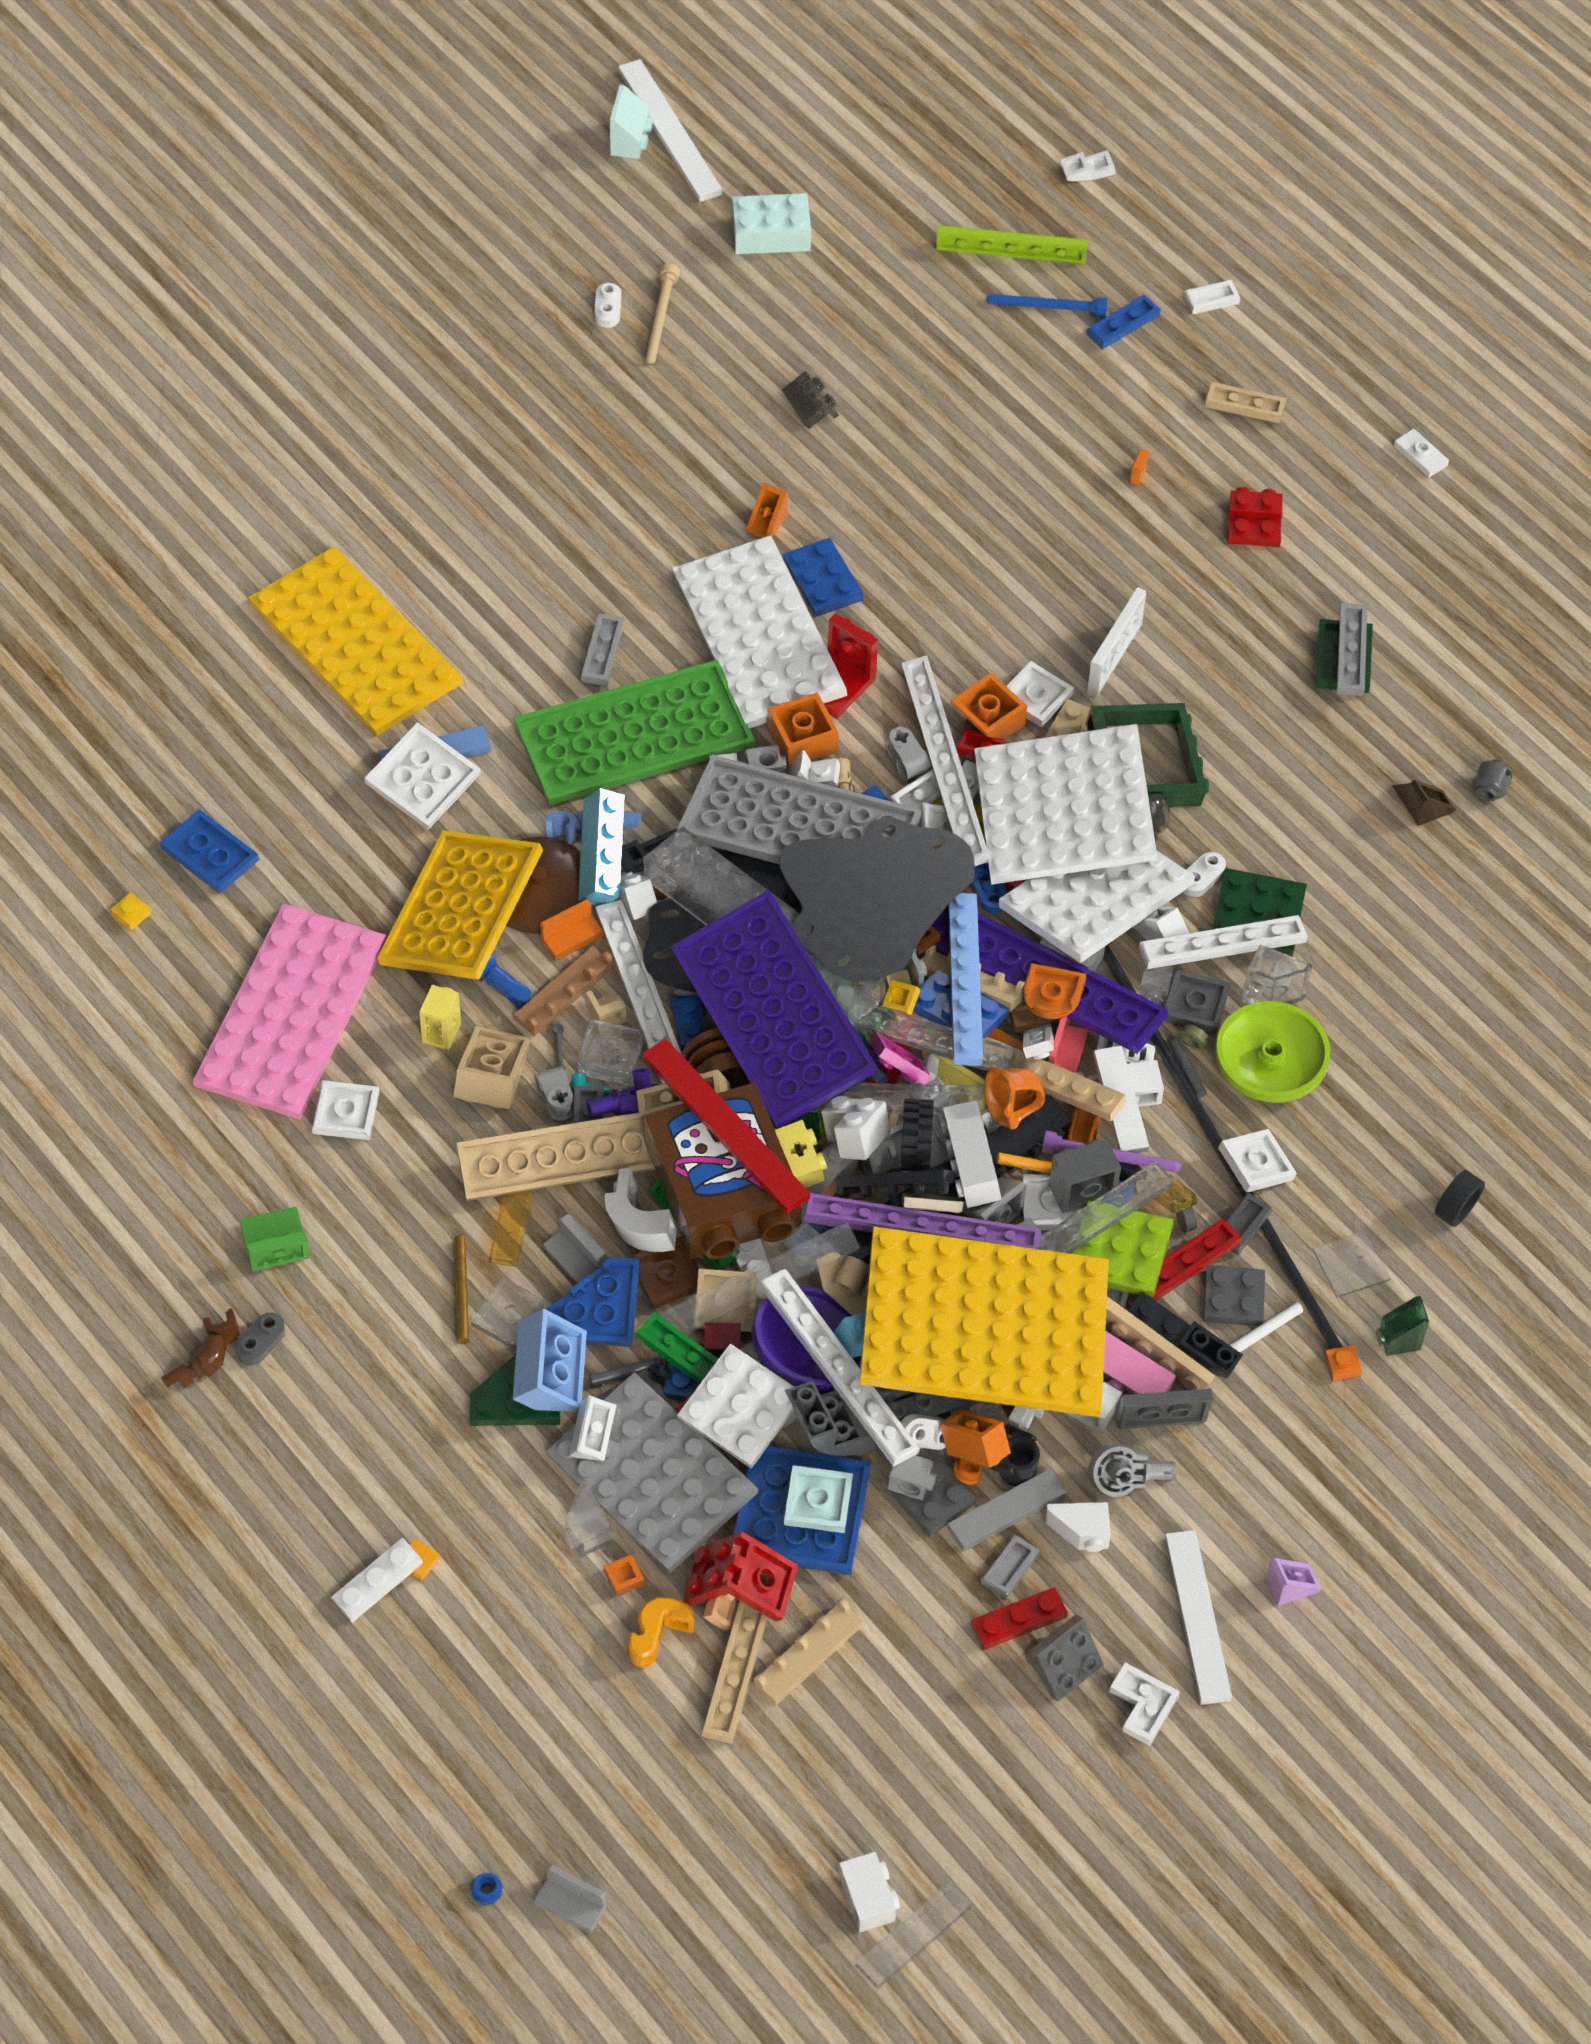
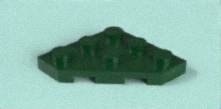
M516 1354L470 1393V1426L560 1425L561 1411L534 1410L513 1399Z

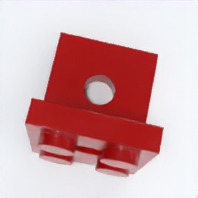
M835 613L829 619L827 650L847 689V696L824 703L829 715L838 719L876 680L878 639L872 633L854 625L851 620Z
M743 1531L698 1548L693 1557L694 1565L691 1575L685 1584L686 1592L683 1602L693 1607L730 1594L775 1622L784 1618L798 1569L796 1563ZM761 1572L767 1578V1586H764L760 1580Z

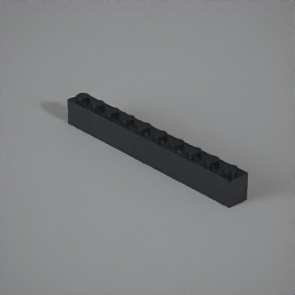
M1051 1095L1045 1098L1044 1104L1040 1109L1022 1119L1016 1129L1011 1130L1002 1126L986 1136L997 1180L1006 1172L1014 1173L1019 1169L1017 1167L996 1164L998 1152L1027 1158L1032 1157L1034 1159L1042 1154L1046 1130L1057 1132L1058 1136H1063L1062 1139L1068 1135L1067 1131L1071 1119ZM950 1161L936 1170L952 1171ZM956 1183L949 1184L947 1194H940L938 1184L925 1185L924 1194L959 1197ZM914 1186L905 1189L884 1203V1205L903 1207L901 1204L902 1193L915 1194ZM965 1196L960 1197L962 1201H966ZM929 1211V1212L942 1213V1214H948V1215H950V1214L952 1213V1212H942V1211ZM844 1229L822 1244L819 1256L823 1257L835 1252L844 1257L847 1255L855 1257L868 1264L870 1263L872 1232Z

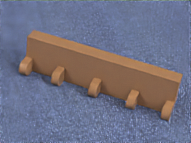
M592 946L514 1014V1020L533 1036H536L613 968L612 955L608 951L601 953Z

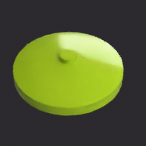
M1261 1001L1239 1008L1224 1021L1218 1033L1215 1054L1220 1072L1226 1081L1237 1091L1255 1100L1283 1103L1308 1095L1322 1082L1330 1061V1044L1322 1026L1306 1011L1288 1003Z

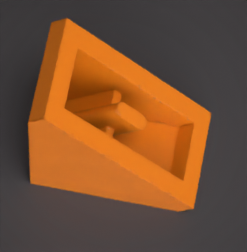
M763 483L745 532L759 538L770 535L773 538L787 517L788 492Z

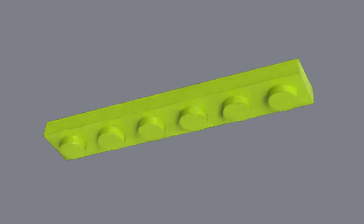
M938 225L936 250L1085 264L1088 240Z

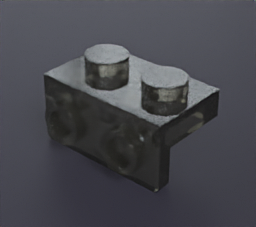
M804 371L784 387L782 391L804 425L810 429L827 414L830 413L834 418H837L839 414L834 408L837 406L836 401L829 393H824L823 389L826 386L817 375L812 377L807 371Z

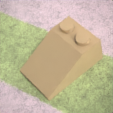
M476 1026L457 1068L453 1097L469 1103L477 1102L490 1105L496 1109H510L517 1091L531 1038Z

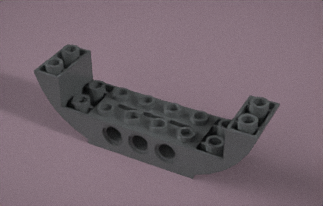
M813 1381L785 1390L811 1444L821 1453L834 1456L856 1455V1457L880 1450L837 1390L820 1395ZM874 1387L900 1423L906 1416L911 1414L941 1417L946 1420L960 1409L975 1413L991 1403Z

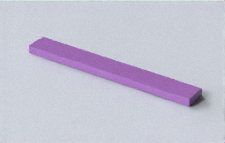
M810 1193V1199L807 1200L803 1221L872 1232L873 1227L1032 1249L1039 1248L1041 1229L813 1193Z

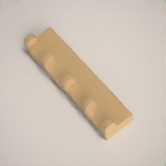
M936 945L927 949L925 956L922 958L927 970L925 977L930 978L937 970L950 976V953L948 956L937 953ZM979 963L980 992L1008 1007V1012L1014 1010L1024 1001L1023 990L1025 982L1019 981L1017 985H1013L1005 981L1004 973L997 972L994 977L982 972L981 964Z
M840 1598L836 1602V1606L825 1616L822 1615L818 1618L817 1623L803 1636L800 1635L783 1655H778L773 1660V1664L762 1674L754 1677V1687L775 1707L862 1627L863 1621L849 1609V1603L844 1598Z

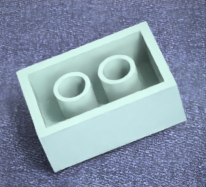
M807 193L732 197V221L736 254L810 251L811 224Z

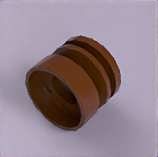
M719 1028L711 1029L695 1036L683 1049V1057L699 1074L718 1069L729 1081L730 1090L751 1084Z

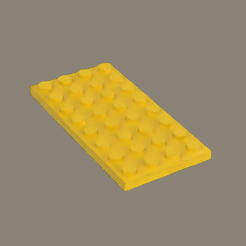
M335 546L248 597L250 606L376 737L463 684L462 676Z

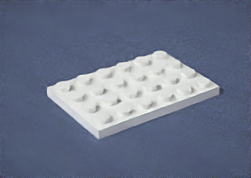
M1157 851L1158 860L1028 879L999 899V908L1079 963H1082L1192 886L1195 875Z

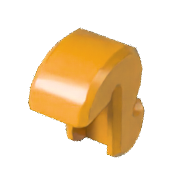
M657 1597L643 1605L638 1615L639 1635L631 1633L628 1639V1658L632 1664L639 1668H646L655 1663L664 1626L673 1630L694 1633V1613L686 1603L674 1598Z

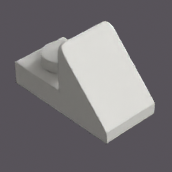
M802 750L788 768L787 774L838 787L841 765L837 758L811 762L805 750Z

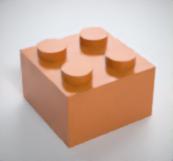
M818 692L767 708V729L775 745H778L780 754L785 755L787 768L790 767L802 750H805L811 761L838 752L839 732Z

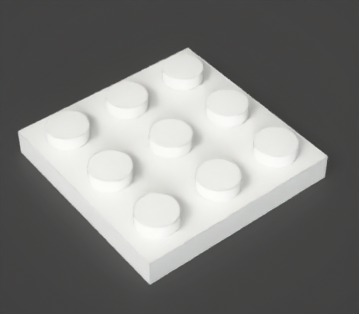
M417 722L364 779L365 784L429 830L481 774V769Z
M729 1344L677 1416L682 1422L752 1469L793 1413L794 1408L785 1390L794 1386L732 1344Z

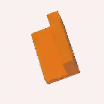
M588 899L540 924L541 942L555 961L604 937L602 928L592 916L591 903Z

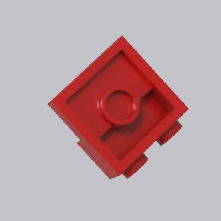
M1247 487L1230 490L1228 502V544L1280 547L1283 493H1276L1273 489L1253 492Z

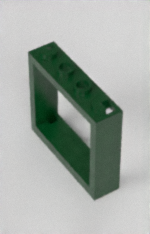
M1185 703L1090 707L1085 722L1087 731L1106 729L1107 726L1175 724L1190 783L1146 785L1150 808L1201 806L1205 794L1209 792V782L1203 775V759L1198 756L1197 737L1192 733V718L1190 714H1187Z

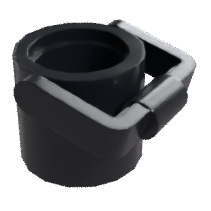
M1009 1425L1004 1429L1011 1453L990 1469L999 1472L1007 1484L1017 1487L1037 1475L1040 1449L1036 1443L1037 1438L1033 1434Z

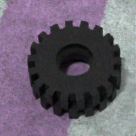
M908 1098L904 1100L900 1171H930L934 1100Z

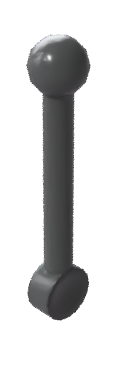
M555 1024L552 1027V1032L556 1036L557 1065L555 1068L563 1066L566 1071V1067L563 1065L561 1042L564 1028L561 1024Z

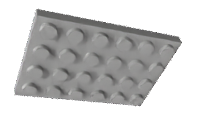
M634 1372L604 1399V1401L616 1405L604 1461L569 1456L575 1426L550 1447L546 1453L562 1471L670 1574L758 1493V1489L699 1432L678 1419V1413Z

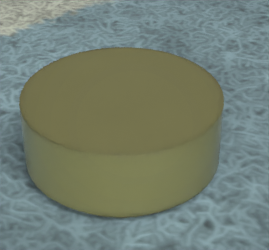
M1184 1025L1179 1034L1180 1040L1186 1046L1195 1050L1204 1049L1209 1040L1208 1035L1194 1025Z

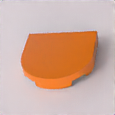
M1031 963L1023 990L1025 1005L1033 1014L1046 1019H1058L1069 1015L1077 1008L1086 982V974Z

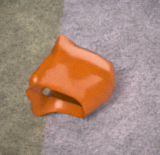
M995 1066L988 1069L985 1077L984 1092L988 1111L992 1118L1000 1125L1014 1130L1022 1119L1043 1106L1045 1101L1043 1084L1033 1070L1022 1068L1005 1070Z

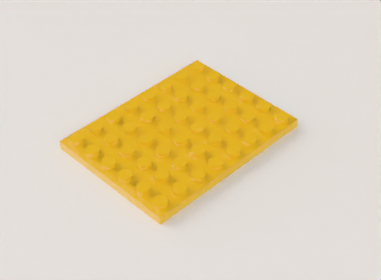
M873 1227L859 1385L1100 1417L1102 1411L1109 1259Z

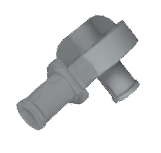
M1110 1443L1102 1446L1095 1452L1088 1468L1091 1481L1100 1491L1109 1496L1120 1497L1129 1494L1134 1489H1145L1146 1484L1144 1482L1149 1480L1174 1481L1176 1474H1171V1472H1176V1464L1174 1461L1148 1462V1454L1145 1452H1134L1126 1445ZM1099 1479H1101L1106 1485L1114 1489L1103 1487Z

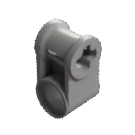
M905 727L892 729L889 734L890 744L887 747V755L897 768L900 777L907 781L930 771V759L912 732Z
M563 1066L534 1074L539 1094L544 1100L550 1118L558 1123L571 1120L574 1116L573 1095Z

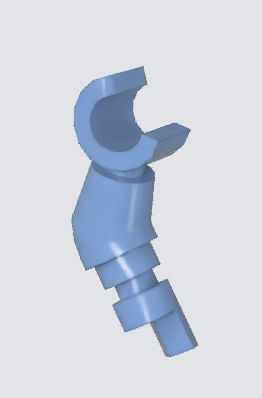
M583 810L575 814L567 811H557L549 814L546 817L547 837L555 838L566 835V842L568 844L575 842L577 833L582 834ZM623 811V831H627L629 827L638 828L641 823L642 813Z

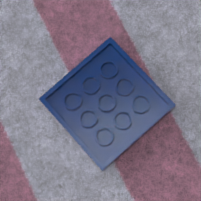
M768 1446L752 1469L747 1466L745 1477L757 1487L758 1493L738 1511L734 1534L743 1531L796 1563L798 1567L851 1576L871 1462ZM792 1466L853 1473L845 1533L784 1525Z

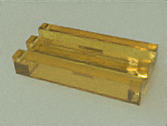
M1171 1174L1166 1176V1182L1161 1178L1155 1180L1156 1186L1152 1183L1145 1184L1147 1194L1171 1213H1176L1198 1203L1196 1194Z

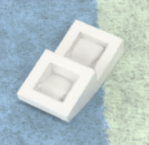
M1108 150L1086 158L1084 153L1080 152L1060 160L1067 181H1087L1116 174Z

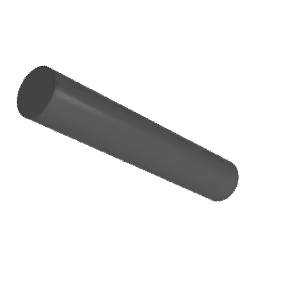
M1178 1038L1173 1039L1169 1045L1188 1082L1198 1098L1204 1097L1207 1091Z
M655 1357L590 1375L592 1387L630 1377L634 1372L638 1374L645 1369L649 1372L653 1365L659 1363V1360Z

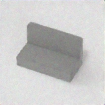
M569 1213L560 1219L561 1231L544 1242L543 1248L577 1284L601 1267V1264L606 1261V1253Z
M550 1865L547 1869V1880L535 1898V1905L591 1934L606 1909V1894L569 1873Z

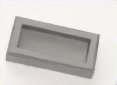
M1014 1534L981 1578L980 1584L1006 1600L1039 1556L1040 1550Z

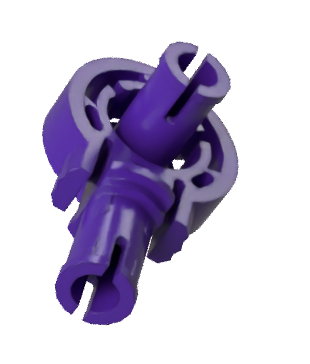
M649 1068L632 1070L634 1086L627 1087L621 1091L613 1089L611 1096L587 1099L588 1115L590 1118H593L594 1116L614 1113L617 1116L639 1113L637 1091L660 1084H651Z

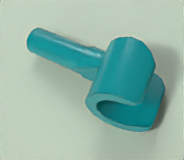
M574 1073L571 1076L570 1087L573 1094L574 1086H600L586 1083L585 1075L582 1073ZM603 1086V1093L610 1094L611 1087Z

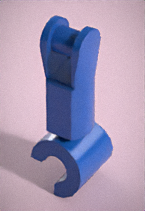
M492 954L480 979L477 981L482 982L486 979V983L506 997L517 1008L521 1009L531 1000V990L497 966L496 959Z

